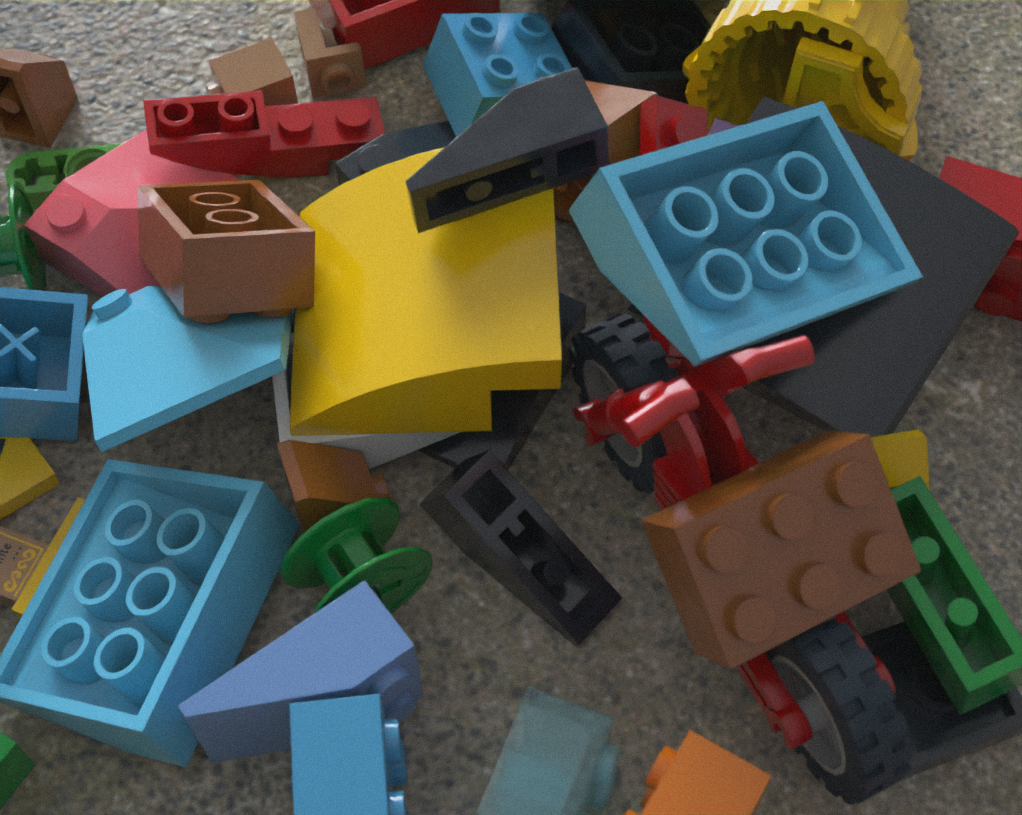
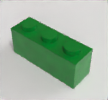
M918 476L891 489L921 572L886 589L957 711L962 715L1022 685V638L921 476Z

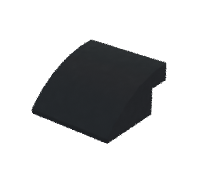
M764 96L746 124L797 108ZM837 126L923 277L912 285L737 350L741 352L748 349H757L804 335L809 339L815 355V361L811 365L755 380L741 388L825 431L870 434V437L893 434L1020 232L1013 224L950 184L885 148ZM631 303L628 310L645 324L642 313Z

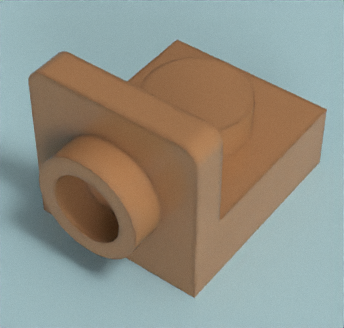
M316 7L294 11L301 54L312 98L363 89L366 86L360 44L349 43L336 46L332 28L321 30Z

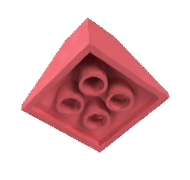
M146 129L62 180L24 224V227L43 262L102 297L119 289H126L128 294H131L146 286H160L139 257L138 185L236 181L240 179L230 173L191 167L150 154Z

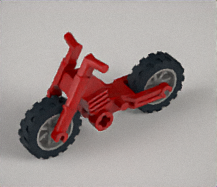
M620 313L578 332L571 338L573 346L570 347L569 354L570 359L575 364L571 369L574 382L581 389L578 395L582 405L573 409V414L576 420L582 421L586 427L587 433L584 434V438L587 444L593 446L603 441L605 443L603 449L612 462H617L620 474L627 481L632 480L633 487L640 492L645 490L646 494H650L656 491L654 499L661 509L664 510L759 464L746 448L736 419L722 396L728 395L752 381L811 365L815 361L814 350L809 339L803 335L757 349H748L741 352L735 351L698 366H694L687 358L680 360V363L673 362L668 365L665 360L666 352L658 340L653 342L650 339L649 329L641 322L635 323L632 315H622ZM844 611L736 666L765 713L771 731L774 734L782 731L787 748L789 750L795 749L797 754H803L806 758L807 768L817 780L820 778L824 780L826 789L836 798L841 795L845 803L849 805L859 804L910 774L912 766L908 761L913 758L912 744L904 735L909 731L904 715L896 710L892 701L896 699L892 677L885 665L876 656L872 655Z

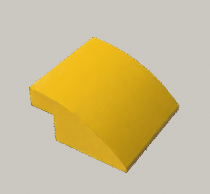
M439 148L375 168L341 184L300 212V218L315 231L314 306L295 308L289 429L291 436L492 431L491 390L560 389L562 356L554 190L550 189L418 233L414 224L405 181L443 149Z

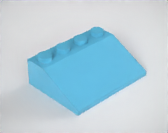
M823 101L601 167L569 209L599 270L694 366L912 285L923 277Z
M107 459L0 656V703L131 754L187 767L198 740L178 705L233 669L300 523L263 481Z

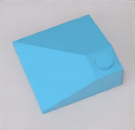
M146 286L131 294H128L126 289H119L105 295L93 304V311L82 333L94 439L100 451L104 452L286 370L293 309L290 315L279 318L262 317L253 312L229 314V318L222 322L200 323L191 320L189 317H183L161 286Z

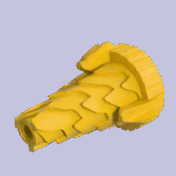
M731 0L728 7L722 9L715 19L702 44L687 56L683 62V73L690 79L685 91L688 104L708 109L707 135L715 118L738 126L745 125L764 96L781 103L783 102L796 48L803 36L864 55L863 79L870 96L887 114L909 124L899 156L910 161L918 149V130L915 116L922 95V85L919 83L922 71L920 61L915 58L913 53L915 47L908 36L910 33V23H904L910 10L908 0Z

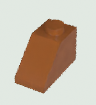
M0 49V137L51 148L78 99L64 60L56 59L47 54H33L15 49Z
M286 440L277 443L303 533L322 518L346 505L367 498L386 497L391 500L382 471L370 475L362 451L296 440Z

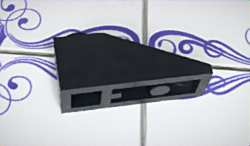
M578 67L552 76H544L531 83L513 88L405 181L417 232L421 233L596 174L599 168L609 165L608 125Z
M490 450L463 460L419 503L464 554L573 645H580L622 599V596Z

